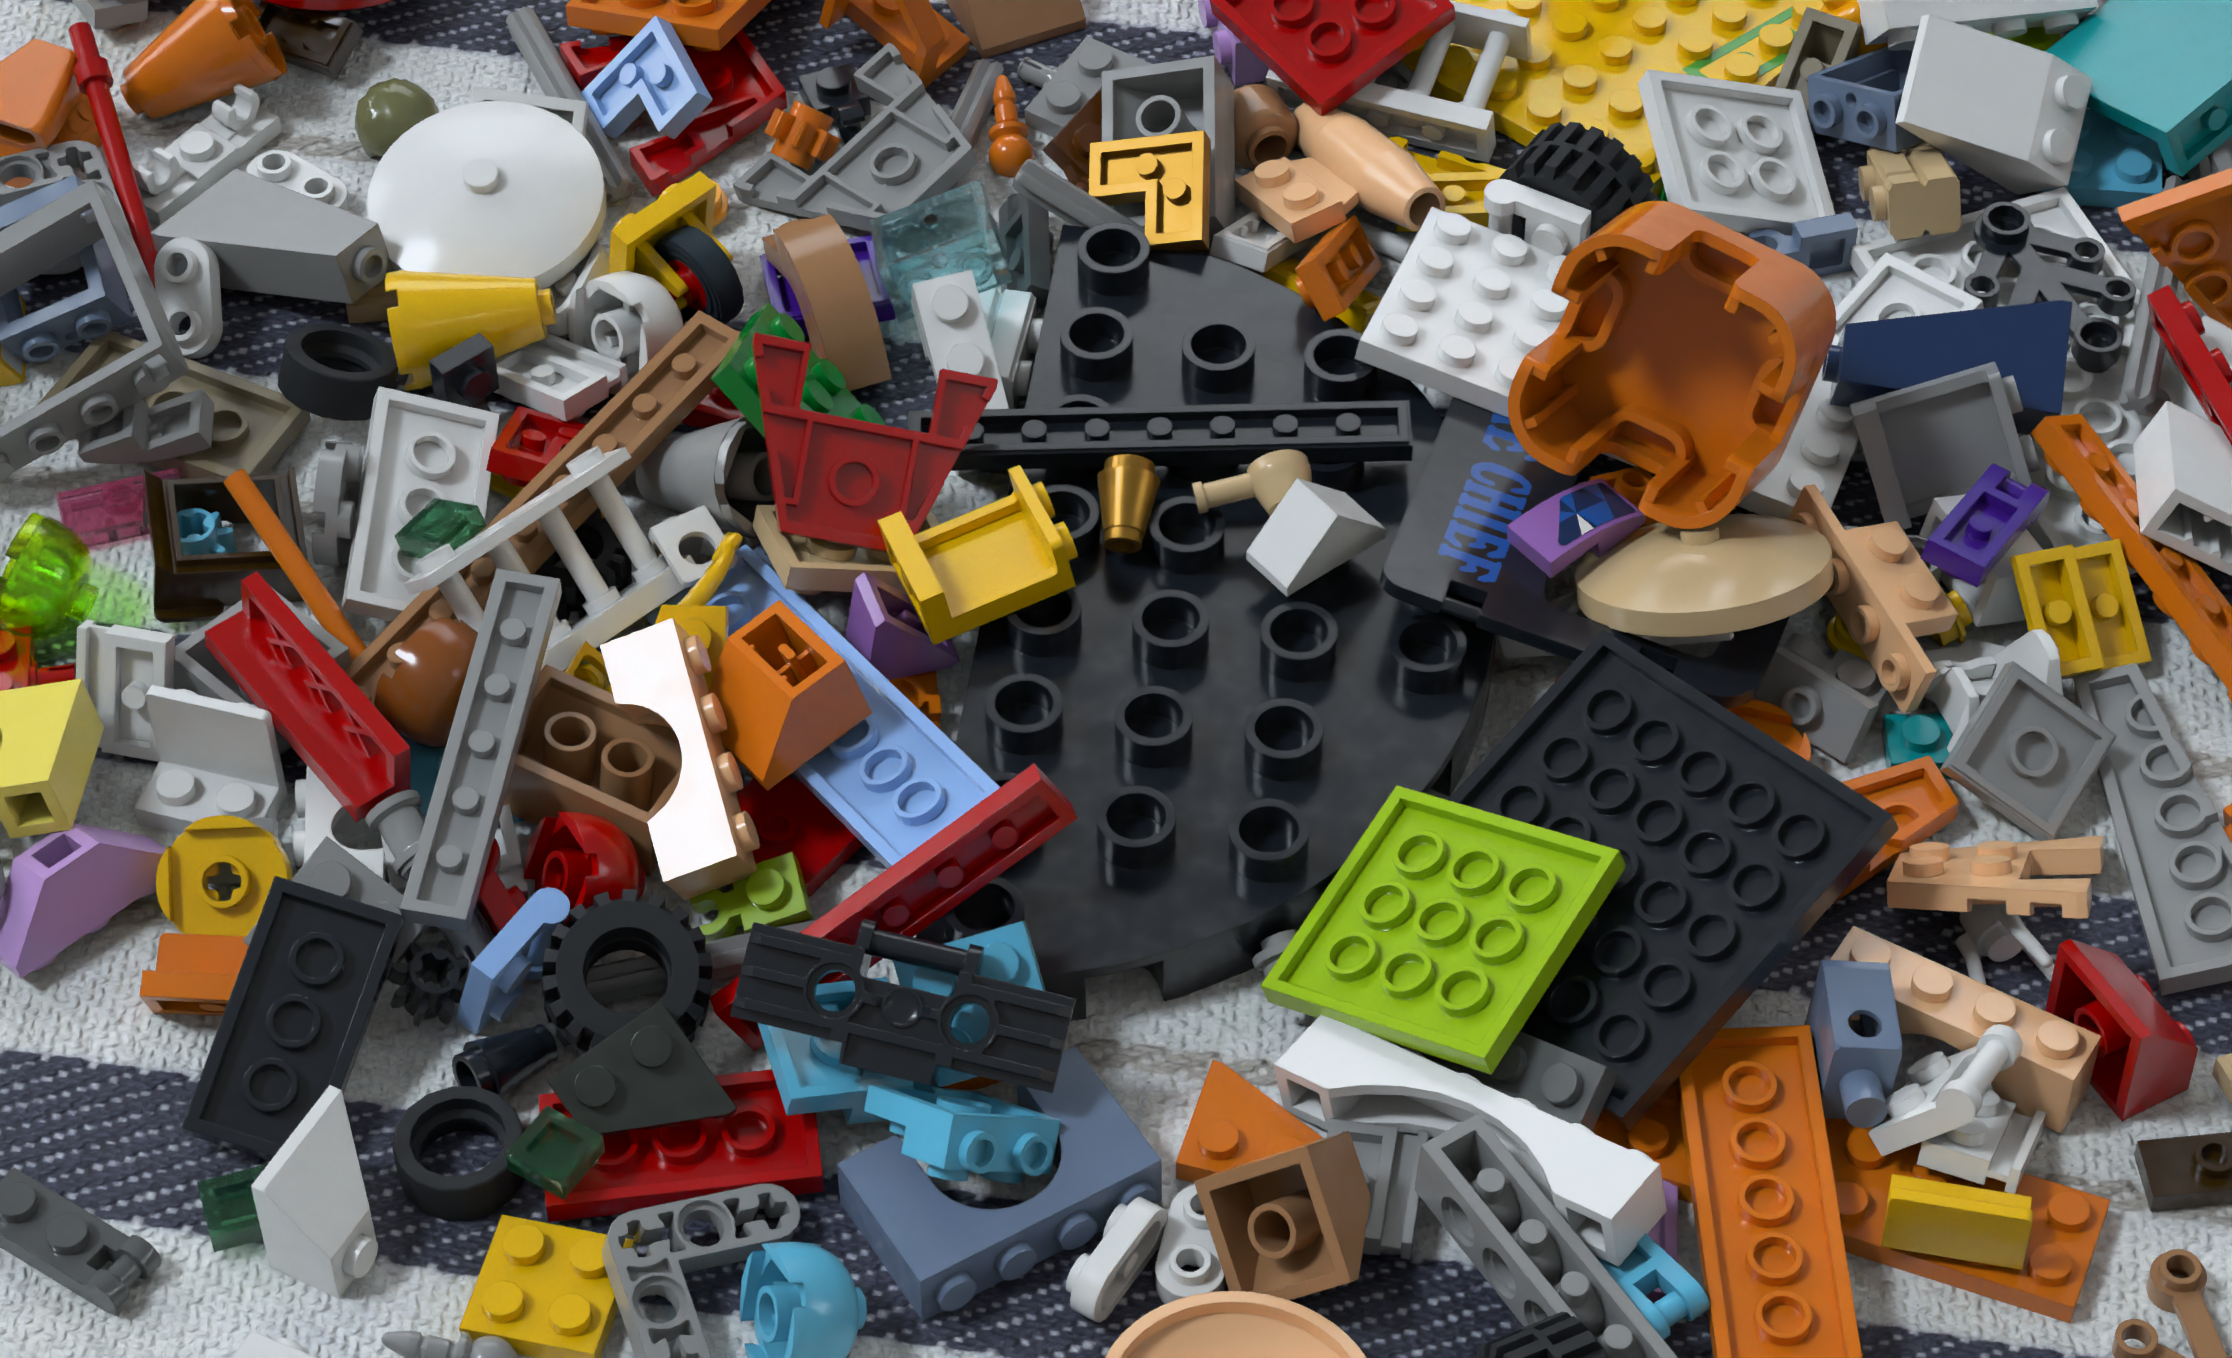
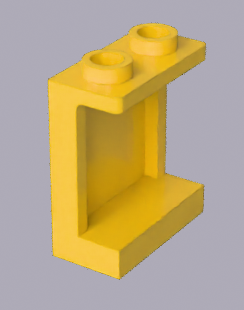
M1020 465L1008 469L1013 486V493L1010 496L913 535L901 511L878 520L890 562L933 645L1076 586L1069 560L1078 557L1071 534L1063 521L1053 525L1051 518L1055 517V512L1044 485L1041 481L1031 485Z

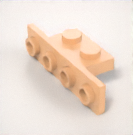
M1806 485L1803 487L1788 520L1807 525L1820 532L1828 540L1832 551L1834 578L1832 585L1825 595L1845 623L1852 639L1859 645L1874 668L1882 686L1890 693L1901 712L1916 711L1937 671L1915 637L1949 631L1958 616V612L1924 561L1920 559L1921 556L1897 521L1844 530L1816 485Z

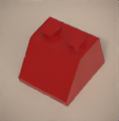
M2073 939L2060 943L2045 1011L2102 1036L2090 1085L2117 1117L2123 1122L2188 1090L2198 1052L2194 1038L2188 1028L2181 1022L2174 1021L2155 999L2147 981L2142 976L2133 974L2117 954Z

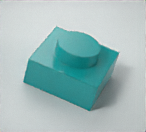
M1884 714L1881 733L1886 767L1889 768L1930 755L1940 770L1950 754L1947 747L1952 738L1951 730L1942 714ZM1940 771L1945 779H1952Z

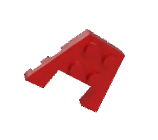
M743 29L720 51L700 52L694 50L692 46L683 45L708 90L712 101L675 139L665 135L629 148L631 166L652 197L660 195L667 187L678 183L770 120L775 108L782 111L787 108L786 90ZM628 35L609 37L610 46L584 49L581 48V40L559 44L561 58L581 92L633 38Z
M754 333L752 350L778 532L888 553L878 520L901 511L913 535L917 534L959 454L974 431V427L997 389L998 379L941 369L939 371L929 432H918L801 409L800 404L812 343Z

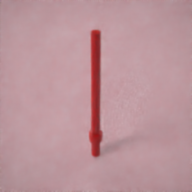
M78 22L71 25L68 29L77 59L73 69L80 92L88 97L116 194L131 230L132 237L155 288L154 263L158 250L151 234L152 230L110 92V88L114 83L107 59L99 55L91 25L87 22Z

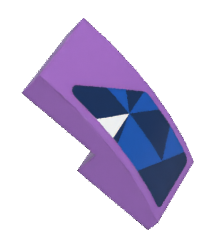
M1600 478L1573 486L1530 509L1507 525V539L1509 543L1552 578L1588 550L1598 558L1643 525L1645 523V515Z

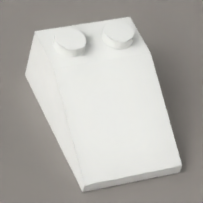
M1924 15L1920 19L1895 123L2016 195L2068 186L2093 78L2051 53L1937 16Z

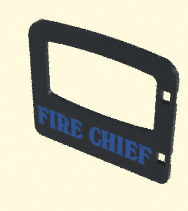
M1453 397L1384 563L1380 576L1382 589L1389 596L1437 614L1441 611L1476 623L1477 628L1575 661L1602 630H1605L1659 666L1673 670V675L1725 708H1736L1750 702L1754 698L1772 662L1789 617L1755 628L1733 632V638L1721 641L1713 655L1698 657L1627 632L1611 629L1607 625L1552 606L1544 597L1546 573L1508 542L1507 525L1541 502L1575 486L1582 470L1574 476H1569L1541 464L1531 457L1520 445L1512 430L1509 418ZM1449 592L1483 604V607L1479 608L1447 597L1446 594Z

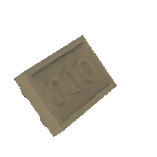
M113 331L95 338L38 404L145 343ZM187 358L184 359L189 368V373L171 382L163 391L148 395L142 399L148 407L202 388L214 402L211 448L171 459L146 462L186 478L225 477L241 469H245L248 475H266L311 421L310 412L297 407L287 400L282 393Z

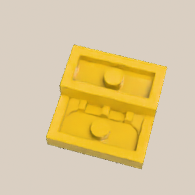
M2120 539L2074 548L2070 544L2015 555L2010 558L2028 630L2043 629L2052 637L2059 649L2058 655L2060 658L2062 680L2132 663L2142 666L2152 661Z

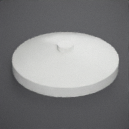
M483 101L441 111L424 119L401 135L386 151L374 171L368 190L367 212L368 219L379 224L394 272L407 270L537 278L540 290L572 271L591 250L604 223L607 197L601 165L593 147L582 133L568 121L545 109L529 104L509 101Z

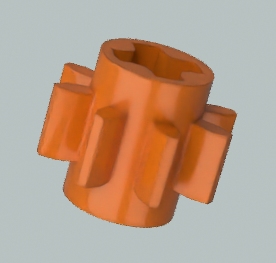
M796 100L789 113L775 108L764 133L776 139L771 153L809 172L816 158L827 162L834 155L841 140L828 133L834 118Z

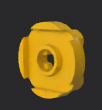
M228 815L202 818L184 829L185 832L175 839L171 847L168 846L160 858L156 873L158 902L168 920L173 922L183 934L246 937L258 922L274 876L288 880L293 878L290 861L276 835L250 820ZM224 863L231 864L232 874L241 876V887L234 889L231 899L227 901H221L220 892L208 887V878L219 875L220 864Z

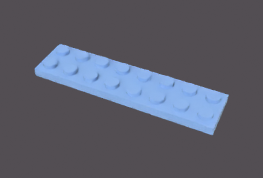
M745 544L735 552L738 557L736 567L728 570L718 589L706 605L729 607L728 637L780 600L846 661L872 711L871 715L796 769L793 774L887 869L1000 788L797 592L785 589L778 574L749 546ZM693 586L684 588L662 605H677ZM661 606L645 616L650 626L655 624Z

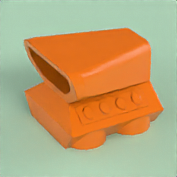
M32 39L0 61V157L37 148L46 149L50 145L75 140L89 142L97 148L102 145L88 97L80 92L73 70L77 59L72 50L39 39ZM15 177L8 180L5 184L14 188H24L29 186L34 180L27 177Z

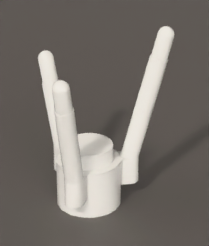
M2006 904L1972 905L1971 911L1961 912L1959 919L1966 933L1957 938L1955 943L1966 961L1970 978L1986 984L1980 956H1988L1993 961L2001 962L2014 957L2023 950L2051 982L2055 965L2052 957L2024 926L2019 915H2007Z

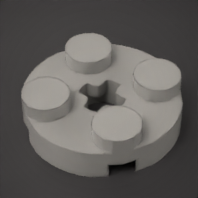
M326 441V449L321 450L313 499V513H317L318 527L324 528V533L312 532V555L315 565L341 567L342 564L348 565L355 509H357L362 478L363 447L353 445L350 442Z

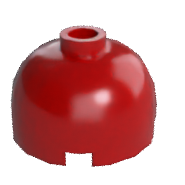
M557 812L559 817L546 816L539 822L529 842L523 879H535V892L546 887L562 891L568 897L570 910L580 903L585 909L593 906L594 896L607 891L610 900L622 899V889L637 890V899L642 897L646 884L645 870L640 863L639 856L628 834L605 817L577 812Z

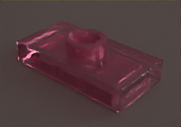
M178 467L151 473L162 480L180 479ZM143 475L56 493L68 551L149 534V526L143 524Z

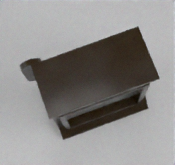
M288 467V473L249 475L308 561L295 468ZM143 470V524L149 526L154 567V616L160 622L174 623L215 619L224 612V606H233L242 600L241 580L256 571L275 591L289 602H304L270 551L182 555L177 513L182 510L200 508L209 513L217 511L220 513L221 521H228L232 524L250 523L224 485L225 479L229 476L162 480Z

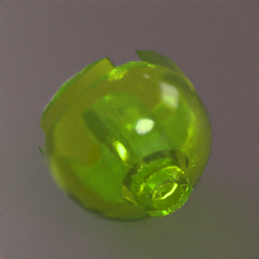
M34 512L22 524L5 553L6 556L10 557V560L6 565L3 575L0 576V630L8 631L16 636L31 637L34 641H44L62 633L73 618L84 622L95 604L99 588L90 584L94 566L88 546L77 532L58 520L44 517Z

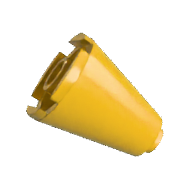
M407 270L386 273L385 292L396 290L399 306L387 308V315L400 375L409 374L404 385L407 391L423 389L432 385L429 360L477 333H481L494 346L496 359L547 338V325L557 324L552 291L550 288L540 290L537 278Z

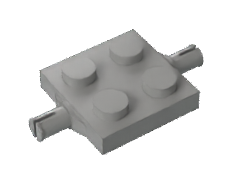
M1088 36L1063 64L1055 68L1046 66L1027 56L1024 58V62L1021 61L1019 64L1017 78L1038 86L1042 90L1024 110L1026 125L1054 138L1102 86V71L1150 65L1151 63Z

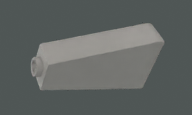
M237 168L151 232L158 252L166 243L180 237L192 238L210 247L217 256L220 270V288L353 304L385 279L386 273L394 272L377 222ZM186 257L177 263V276L182 275L187 269L188 262Z

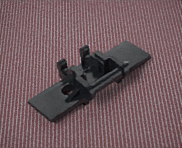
M863 919L856 945L844 944L753 922L730 1016L842 1043L839 1067L841 1072L862 1076L864 1070L913 1081L915 1090L935 1094L939 1083V1067H944L1053 1094L1076 999L979 976L984 956V947L970 944L968 950L935 943L878 929V922ZM871 957H880L958 976L954 995L947 997L868 978L867 974ZM831 972L846 973L851 977L855 985L853 1001L841 1011H828L824 1009L816 997V988L823 976ZM972 1004L982 1006L987 1011L990 1019L987 1034L975 1043L968 1044L958 1041L952 1034L954 1016L966 1006Z

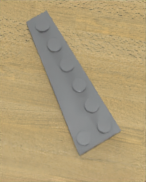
M2137 663L2073 676L2079 708L2118 735L2097 771L2161 995L2232 981V842H2230L2219 822L2218 812L2209 795H2205L2193 774L2189 758L2180 742L2173 737L2171 725Z

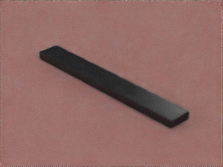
M1409 400L984 409L974 427V431L959 454L951 471L1008 470L1018 465L1022 469L1104 468L1105 461L1109 457L1121 454L1145 457L1152 461L1155 466L1251 464L1254 460L1267 453L1286 449L1304 453L1309 463L1412 461L1413 441ZM909 411L908 430L928 433L932 411Z

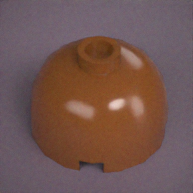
M440 617L419 628L395 652L394 655L403 662L395 671L393 678L391 679L385 673H382L377 683L374 699L375 707L398 733L421 746L432 748L446 747L478 632L460 619V624H458L450 617Z

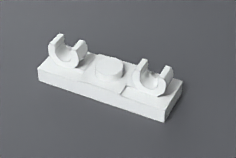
M240 83L234 86L235 96L226 103L219 99L213 102L212 114L201 123H196L166 148L161 149L157 146L153 149L154 160L145 167L137 163L133 165L150 222L157 226L163 224L282 132L280 117L259 106L260 99L256 92Z

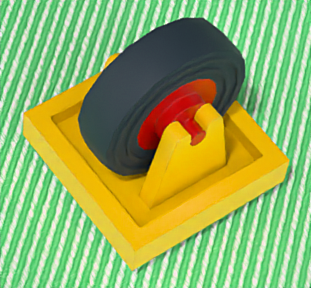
M699 171L683 183H674L667 187L656 201L637 214L629 213L621 218L613 230H611L608 274L630 271L654 278L668 290L677 303L681 315L688 321L699 310L723 324L734 319L741 312L744 304L743 287L736 269L731 263L733 261L732 255L713 235L716 184Z

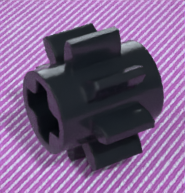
M443 940L436 947H429L423 950L415 942L409 944L405 955L407 965L400 962L392 963L387 976V980L391 983L401 986L395 991L390 1006L392 1008L403 1006L409 1014L414 1016V1026L419 1027L424 1019L438 1017L442 1023L447 1025L450 1023L455 1012L453 1002L460 1004L465 982L458 980L465 974L469 960L467 958L456 960L446 950V941ZM419 978H422L423 984L418 980ZM436 983L441 986L440 989L437 988Z

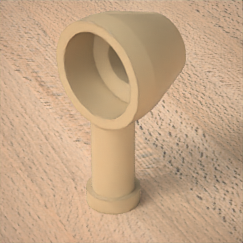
M1286 449L1267 453L1254 460L1249 465L1245 474L1204 484L1201 481L1192 483L1199 514L1206 513L1209 508L1255 497L1269 516H1271L1297 478L1312 482L1311 468L1307 456L1300 451Z

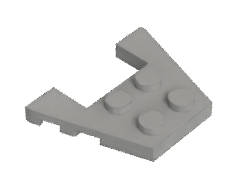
M888 42L853 74L859 91L886 106L882 112L813 175L810 176L769 151L733 183V187L738 200L745 204L807 218H816L830 214L839 225L897 238L977 164V160L972 146L940 104L936 105L918 75L914 70L910 71L903 62L901 53L895 45Z

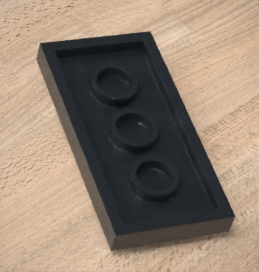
M274 876L181 1128L184 1134L271 1161L329 1085L342 1090V1094H344L405 925L404 915Z

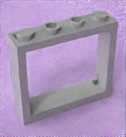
M93 178L0 231V297L105 238L148 342L1 425L0 483L6 480L11 473L43 455L56 452L67 441L96 425L112 420L118 412L148 395L163 391L171 382L190 372L121 208ZM91 208L93 209V212L87 214L86 216L82 215V213L86 212L87 210Z

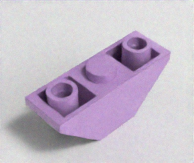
M74 823L72 830L53 832L14 858L6 882V891L0 901V963L18 977L23 978L28 973L49 965L59 952L84 935L102 929L108 924L113 915L138 898L156 892L157 867L166 848L148 836Z

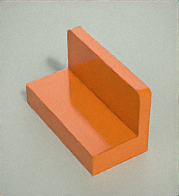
M163 933L159 938L156 971L142 970L140 998L153 1013L223 1017L248 949V945L243 942L245 937Z

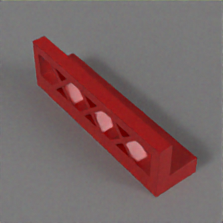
M257 571L242 579V611L205 631V647L259 709H264L271 713L273 725L356 823L364 819L369 811L384 799L398 792L411 790L410 746Z

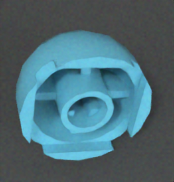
M802 1242L761 1244L765 1250L752 1251L747 1258L741 1281L740 1318L741 1321L754 1320V1330L759 1345L753 1343L744 1344L747 1358H846L854 1345L858 1330L862 1329L865 1324L867 1307L863 1291L859 1287H855L849 1271L839 1258L815 1244Z

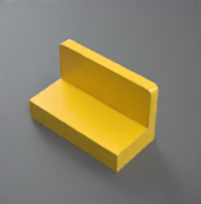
M1892 1174L1881 1247L2022 1270L2032 1227V1197Z

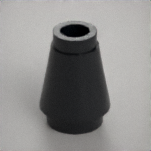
M538 1024L531 1028H524L465 1043L463 1052L453 1057V1074L458 1086H476L499 1094L504 1098L544 1069L548 1064L556 1061L558 1049L550 1031L544 1025Z

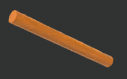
M245 469L234 472L225 479L224 485L322 628L349 648L352 663L367 648Z

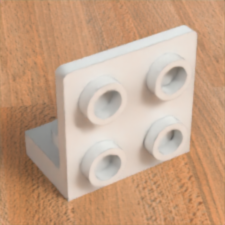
M151 685L145 695L160 761L134 808L138 825L181 835L185 832L184 829L193 822L210 816L228 815L240 818L274 817L276 819L288 793L271 713L248 703H233L198 695L186 689L175 690Z

